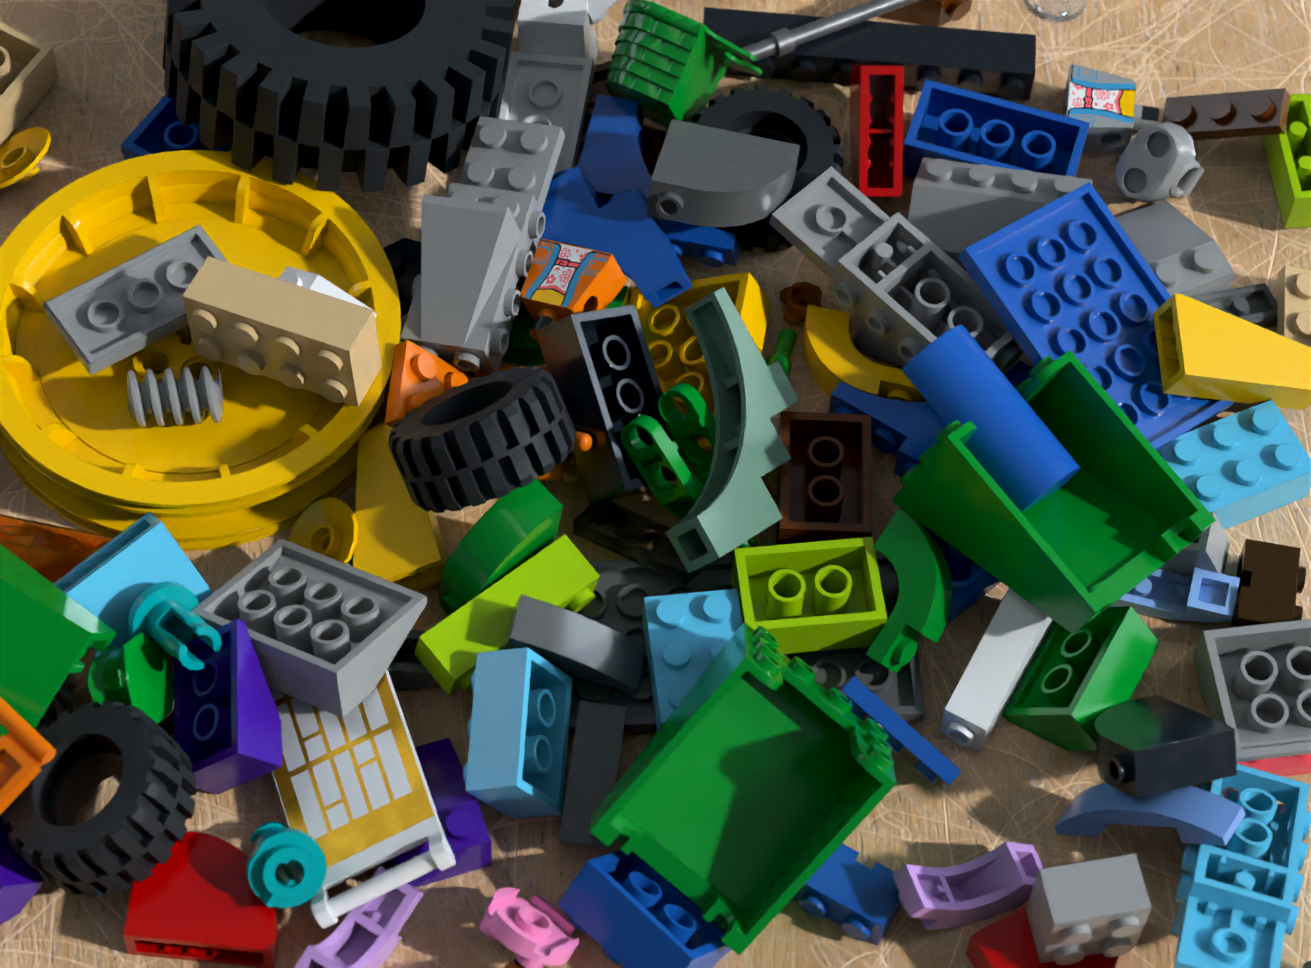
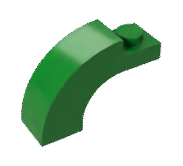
M899 508L873 547L886 556L896 570L899 581L898 599L892 614L866 653L867 656L896 674L902 666L908 664L914 657L918 646L917 641L921 635L937 644L947 623L952 601L951 573L943 550L926 528Z

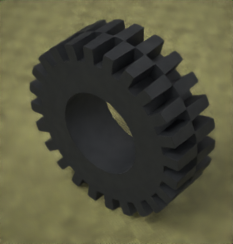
M167 0L162 70H165V92L168 98H176V115L185 126L200 122L199 141L213 151L233 141L232 163L245 170L250 171L265 156L273 158L272 180L289 185L293 184L301 167L318 170L317 190L338 192L341 172H356L363 192L383 191L386 170L390 168L393 169L406 187L416 185L425 181L428 162L444 174L459 166L461 151H469L480 116L499 119L515 22L513 21L515 2L514 0ZM338 31L358 35L381 45L354 48L338 47L308 40L297 35V33Z

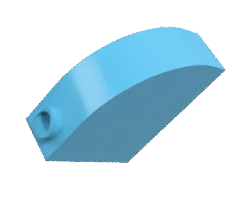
M150 511L53 583L117 632L110 645L122 648L121 644L131 640L127 629L130 608L136 598L148 587L165 581L177 582L189 589L196 596L199 604L213 593L162 521ZM88 646V648H90V649H92V650H94V651H97V650H96L95 648H93L92 646Z

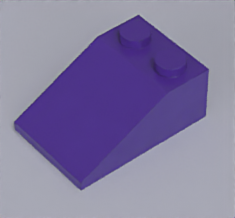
M235 619L216 629L221 636L222 646L220 651L213 650L199 637L185 644L188 651L204 663V669L189 670L174 657V740L189 756L193 765L192 773L196 776L197 789L217 795L282 767L281 719L245 622L239 619Z
M446 738L415 747L444 835L455 857L456 865L444 871L437 868L408 883L417 888L491 866V839L476 797L465 791L464 770L450 739ZM429 841L390 859L391 869L429 851Z

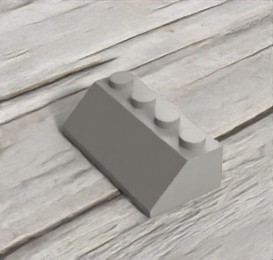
M923 157L913 184L908 221L950 258L959 259L957 256L966 247L1088 182L1093 186V180Z

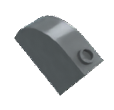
M672 119L651 178L646 215L705 227L740 226L764 219L781 207L790 196L795 181L800 145Z

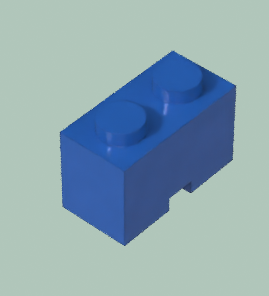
M842 843L795 894L793 899L798 901L801 908L810 915L818 918L825 916L841 925L843 931L850 937L858 941L868 940L878 946L902 906L898 896L899 890L892 876L894 871L878 862L874 864L872 869L856 861L859 852Z

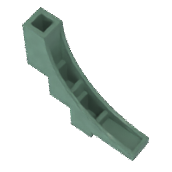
M724 287L684 309L703 352L710 377L715 409V443L707 480L691 510L680 522L666 531L688 573L721 558L783 518L761 477L791 459L770 418L800 401L780 363L776 361L767 366Z

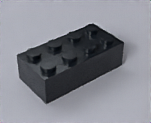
M635 304L571 314L536 331L548 373L553 376L575 431L587 433L592 437V446L588 451L573 449L590 505L651 492V489L622 444V429L639 414L646 415L655 419L662 426L671 442L675 441L658 412L657 402L659 397L663 395ZM637 427V435L640 440L652 446L653 443L649 433ZM679 447V449L677 450V452L679 453V455L681 456V458H682L683 461H684V458H683L681 449H680V447ZM661 466L663 477L670 483L676 482L675 474L669 468Z

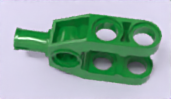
M683 382L675 383L659 397L657 402L660 417L675 441L671 442L662 426L655 419L646 415L639 414L621 432V441L625 450L659 504L679 520L691 510L701 494L709 474L715 443L714 415L700 393L690 384ZM672 397H678L685 402L688 408V415L682 414L675 408ZM637 427L649 433L653 443L652 446L640 440L637 435ZM696 435H701L710 442L712 453L704 451L698 445ZM679 447L697 474V480L694 479L677 452ZM661 466L669 468L675 474L677 484H672L663 477ZM751 538L736 548L759 546ZM734 549L729 552L731 556L734 554Z

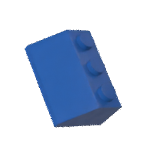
M618 850L588 860L558 902V905L569 915L570 922L577 929L588 933L603 947L604 954L609 960L624 968H712L731 950L721 941V936L726 930L720 928L714 920L710 923L702 917V909L633 851L627 855L622 850Z

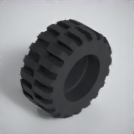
M755 86V90L745 91L744 87L733 89L730 91V96L725 97L723 94H720L709 100L708 108L704 105L692 115L690 123L800 145L795 181L787 201L831 166L842 175L844 150L840 146L841 137L837 128L833 125L830 126L831 119L821 109L815 111L813 109V102L803 96L799 99L792 97V92L779 88V92L769 91L768 86ZM771 215L745 225L714 227L719 230L735 233L738 244L741 245L740 250L753 252V247L764 248L765 252L777 251L779 245L786 244L787 248L793 246L769 224Z
M518 366L512 367L510 370H499L481 378L479 376L471 379L463 385L454 386L446 390L445 393L423 402L422 406L412 409L406 414L404 419H400L394 425V429H391L388 445L415 505L427 512L443 513L446 510L451 512L459 511L471 505L475 507L496 497L498 499L510 494L509 492L525 487L532 483L535 478L546 475L553 470V466L561 464L567 458V454L572 452L576 431L553 376L541 367L528 366L523 368Z
M103 701L102 706L98 702L79 705V710L76 712L72 709H67L56 715L57 721L51 725L45 723L37 730L57 750L56 755L50 762L40 767L42 771L5 809V812L1 814L3 831L8 835V843L22 859L64 891L74 895L85 894L88 897L106 895L107 889L112 893L129 889L130 882L134 880L143 882L153 875L151 869L159 862L164 865L173 855L170 852L176 841L181 843L187 833L185 822L187 819H192L196 802L190 796L196 795L197 787L196 776L192 773L193 765L189 756L170 735L142 710L133 705L125 706L122 702ZM123 772L118 789L109 803L92 818L75 825L80 807L90 792L105 779Z

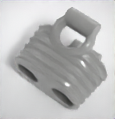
M1164 122L1142 128L1138 131L1121 155L1115 168L1117 186L1125 196L1150 203L1163 201L1171 196L1180 197L1183 195L1188 197L1205 169L1195 160L1196 153L1193 140L1187 131L1174 123Z

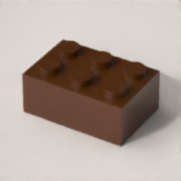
M781 411L778 435L791 459L777 467V508L783 518L776 522V545L871 537V415Z

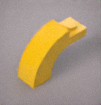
M808 304L803 334L804 358L811 376L824 393L831 398V393L842 381L872 395L893 400L922 402V394L901 369L872 362L854 347L848 330L851 313Z

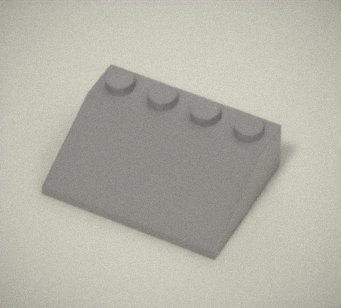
M1164 200L1116 217L1118 223L1170 296L1177 293L1191 297L1230 289L1235 272L1215 240L1168 201Z
M281 538L192 611L214 629L235 619L244 621L268 687L344 718L374 691L425 608L427 597Z
M1311 619L1203 631L1193 653L1202 696L1214 720L1235 728L1236 762L1311 754Z

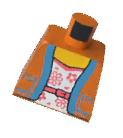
M541 239L521 291V301L534 321L529 330V334L534 340L539 342L536 331L571 314L602 310L609 306L627 281L613 254Z

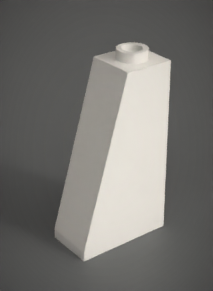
M1008 588L944 709L939 731L945 733L951 741L960 746H971L982 751L1052 627L1054 620Z

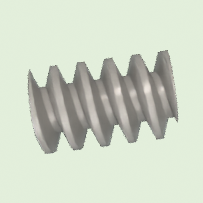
M202 366L199 378L194 379L189 367H184L180 380H175L171 369L165 368L161 381L156 380L152 369H147L143 382H138L134 371L128 370L127 396L130 419L134 415L138 425L143 428L148 425L150 415L153 414L157 425L165 426L169 413H172L176 424L183 425L187 413L190 412L194 422L202 424L206 411H209L213 422L220 423L223 416L221 368L217 378H212L208 367Z

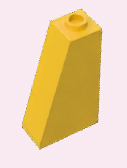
M1174 293L1153 312L1164 394L1255 405L1273 399L1277 407L1305 410L1311 405V347L1183 294Z
M384 421L373 426L371 430L364 432L358 439L355 503L358 533L357 543L353 552V567L413 591H418L441 582V576L448 561V555L436 514L433 511L427 512L415 505L409 495L388 445L390 432L393 428L384 424Z

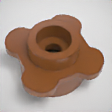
M798 282L791 287L782 289L779 298L785 304L784 320L791 325L805 322L808 304L822 307V290L809 282ZM799 304H806L807 306L801 307Z

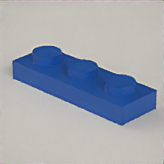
M851 675L840 687L847 695L846 698L853 705L850 711L862 721L868 715L876 720L889 735L886 742L896 752L899 753L904 746L919 758L913 767L931 783L935 784L941 778L950 785L962 772L854 675Z

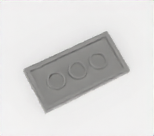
M199 224L43 303L44 313L91 376L188 326L182 297L208 256L225 262L228 261Z

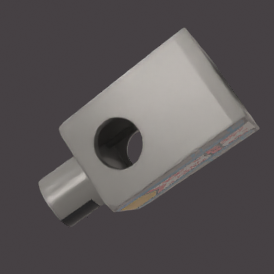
M1071 64L1064 92L1063 116L1090 123L1083 153H1123L1130 142L1133 130H1140L1158 124L1159 107L1135 104L1137 84L1134 80Z

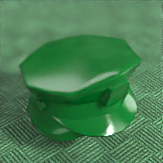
M141 632L127 643L121 644L122 648L109 645L105 653L96 651L87 679V687L93 702H98L101 706L103 701L122 702L125 706L133 705L142 710L157 724L172 713L174 674L164 649Z

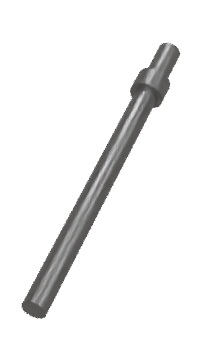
M871 0L790 31L788 28L770 33L768 39L741 49L754 55L757 58L756 61L771 55L780 57L794 52L795 46L919 0Z

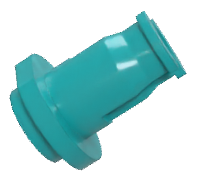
M171 581L154 584L145 589L130 608L127 619V629L130 638L132 639L142 632L164 649L166 655L175 657L189 670L204 669V663L189 652L185 646L186 643L190 642L194 634L215 651H220L222 646L221 636L217 630L206 624L201 617L192 611L199 605V601L182 584Z
M266 822L258 826L251 833L249 840L254 843L255 847L246 862V875L257 897L269 908H272V906L290 908L310 900L322 886L326 875V859L315 839L301 830L288 828L285 824L279 822Z

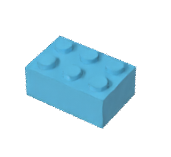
M1273 399L1184 433L1157 451L1209 512L1215 513L1223 530L1307 497L1311 487V458Z
M737 589L644 597L642 627L657 731L737 629L743 624Z
M528 647L477 653L476 670L471 678L473 705L472 716L469 718L467 725L470 741L468 762L465 764L463 772L466 784L465 791L511 819L562 815L572 678Z

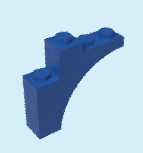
M597 94L578 168L591 181L603 206L616 193L623 190H632L635 187L648 199L652 177L646 168L642 154L641 139L644 117L640 103L635 100ZM658 218L679 259L682 256L695 258L702 264L710 267H722L724 264L736 266L740 248L735 233L719 230L714 227L697 226Z
M578 166L572 169L561 170L553 175L545 199L546 202L542 209L546 222L544 233L539 242L541 239L613 254L623 274L637 285L642 295L654 308L693 287L659 219L646 215L648 199L637 187L632 190H623L616 193L603 206L591 181Z
M1019 360L1005 374V377L1016 388L1023 381L1031 377L1029 372L1033 367ZM842 381L831 393L828 413L871 415V443L879 451L886 454L891 453L897 457L894 473L900 476V478L920 463L918 460L920 455L938 442L936 437L947 427L928 402L888 399L858 390Z

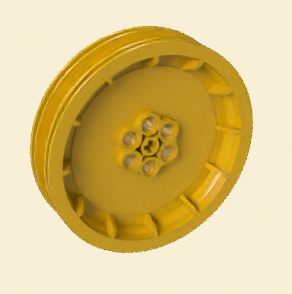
M180 150L139 156L98 169L68 184L38 205L19 223L0 247V449L21 482L41 502L61 517L91 533L110 540L150 511L162 521L183 551L227 548L272 536L293 527L303 510L316 500L327 497L337 499L357 479L358 439L364 432L371 430L376 424L385 421L395 345L402 341L400 339L401 308L399 292L390 262L369 226L343 199L332 191L317 190V181L298 172L292 185L272 180L273 162L262 159L248 171L232 163V152ZM200 224L231 264L277 279L287 266L318 274L374 310L377 314L375 322L382 368L359 407L343 402L335 403L314 392L302 388L293 389L284 385L281 381L260 374L251 375L239 367L203 358L194 351L188 325L90 376L44 313L43 303ZM202 366L208 367L212 378H217L221 368L223 416L220 423L213 422L209 411H206L202 424H196L190 412L187 413L183 425L176 424L172 413H169L165 426H158L153 414L150 415L148 425L143 428L138 425L134 415L130 419L127 396L128 370H133L138 382H143L147 369H152L153 373L163 371L160 374H154L156 380L161 381L165 368L171 369L175 380H180L184 367H189L194 379L199 378Z

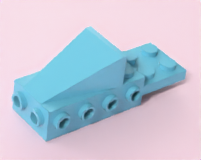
M1237 764V775L1198 785L1199 789L1214 793L1242 806L1246 815L1226 846L1187 843L1181 870L1189 872V875L1182 873L1177 887L1175 902L1180 903L1171 931L1172 934L1179 935L1173 968H1280L1285 934L1291 935L1295 927L1299 906L1292 904L1297 902L1300 894L1303 874L1297 873V871H1301L1308 849V843L1302 842V840H1306L1311 825V812L1306 811L1310 784ZM1227 788H1234V789H1236V790H1235V791H1232V790H1229V789H1227Z

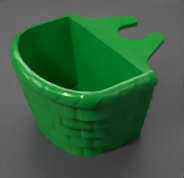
M629 0L623 9L624 18L618 28L619 35L615 41L616 48L611 56L613 62L608 69L609 77L605 86L613 97L639 101L644 118L669 129L672 119L689 123L692 121V115L700 107L708 103L712 93L723 78L727 67L761 76L763 71L731 55L734 54L751 63H755L757 59L749 52L718 36L708 29L706 25L652 1Z

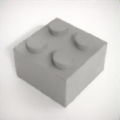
M1135 853L1039 869L1026 907V913L1040 963L1055 961L1058 965H1069L1079 962L1088 955L1103 953L1106 957H1117L1130 952L1137 945L1152 907Z

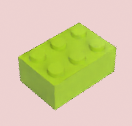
M873 537L735 548L731 580L733 589L738 590L742 622L744 623L745 621L754 630L758 626H762L779 641L780 646L777 649L782 654L871 646L887 622L876 552L873 548Z

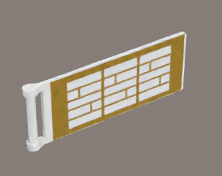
M388 669L374 691L344 718L269 687L281 719L282 767L273 770L272 774L289 828L301 830L315 839L326 859L325 879L318 892L311 898L313 914L323 929L337 923L338 916L437 868L444 871L456 865L455 857L444 835ZM429 841V851L331 899L329 898L327 890Z

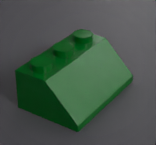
M1131 606L1108 607L1074 634L1054 621L1002 716L1008 722L1066 751H1096V719L1106 710L1130 701L1160 641Z

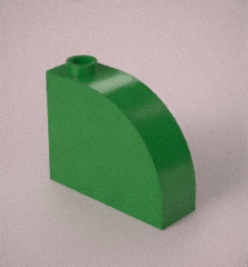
M537 478L525 487H519L510 491V494L501 497L473 525L453 551L444 567L438 596L440 598V606L448 616L556 541L563 505Z

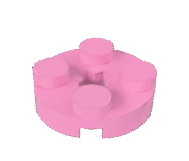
M506 887L494 892L484 909V917L479 924V928L487 937L500 941L504 946L516 953L517 961L525 968H543L544 965L559 966L568 962L579 944V937L576 939L572 938L571 935L575 930V926L564 912L551 902L535 894L530 902L516 897L520 889Z

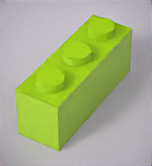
M1310 93L1289 94L1291 99L1285 134L1261 136L1285 229L1311 227Z

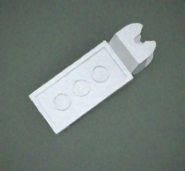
M522 0L517 19L519 52L511 51L499 119L562 127L565 139L554 170V174L561 170L576 167L595 72L598 42L588 19V0H563L562 5L558 8L549 7V0Z

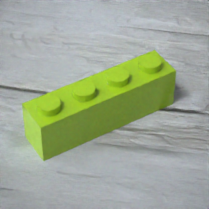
M564 534L422 634L418 639L414 654L448 696L460 688L467 692L472 689L471 678L476 670L477 653L503 650L513 607L521 594L567 610L571 609L572 612L578 613L595 598L593 592L600 575L566 534Z

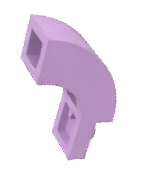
M1004 842L989 853L960 865L935 868L905 864L894 872L892 876L899 890V900L908 911L910 917L921 918L926 930H940L986 920L1028 902L1039 869H1044L1034 845Z
M379 866L373 877L388 871V869ZM406 883L351 910L327 939L318 945H308L294 968H380L401 940L402 936L398 933L424 893Z

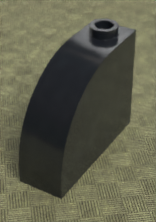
M1159 695L1135 699L1116 705L1103 712L1095 721L1098 775L1106 783L1135 798L1237 775L1235 728Z

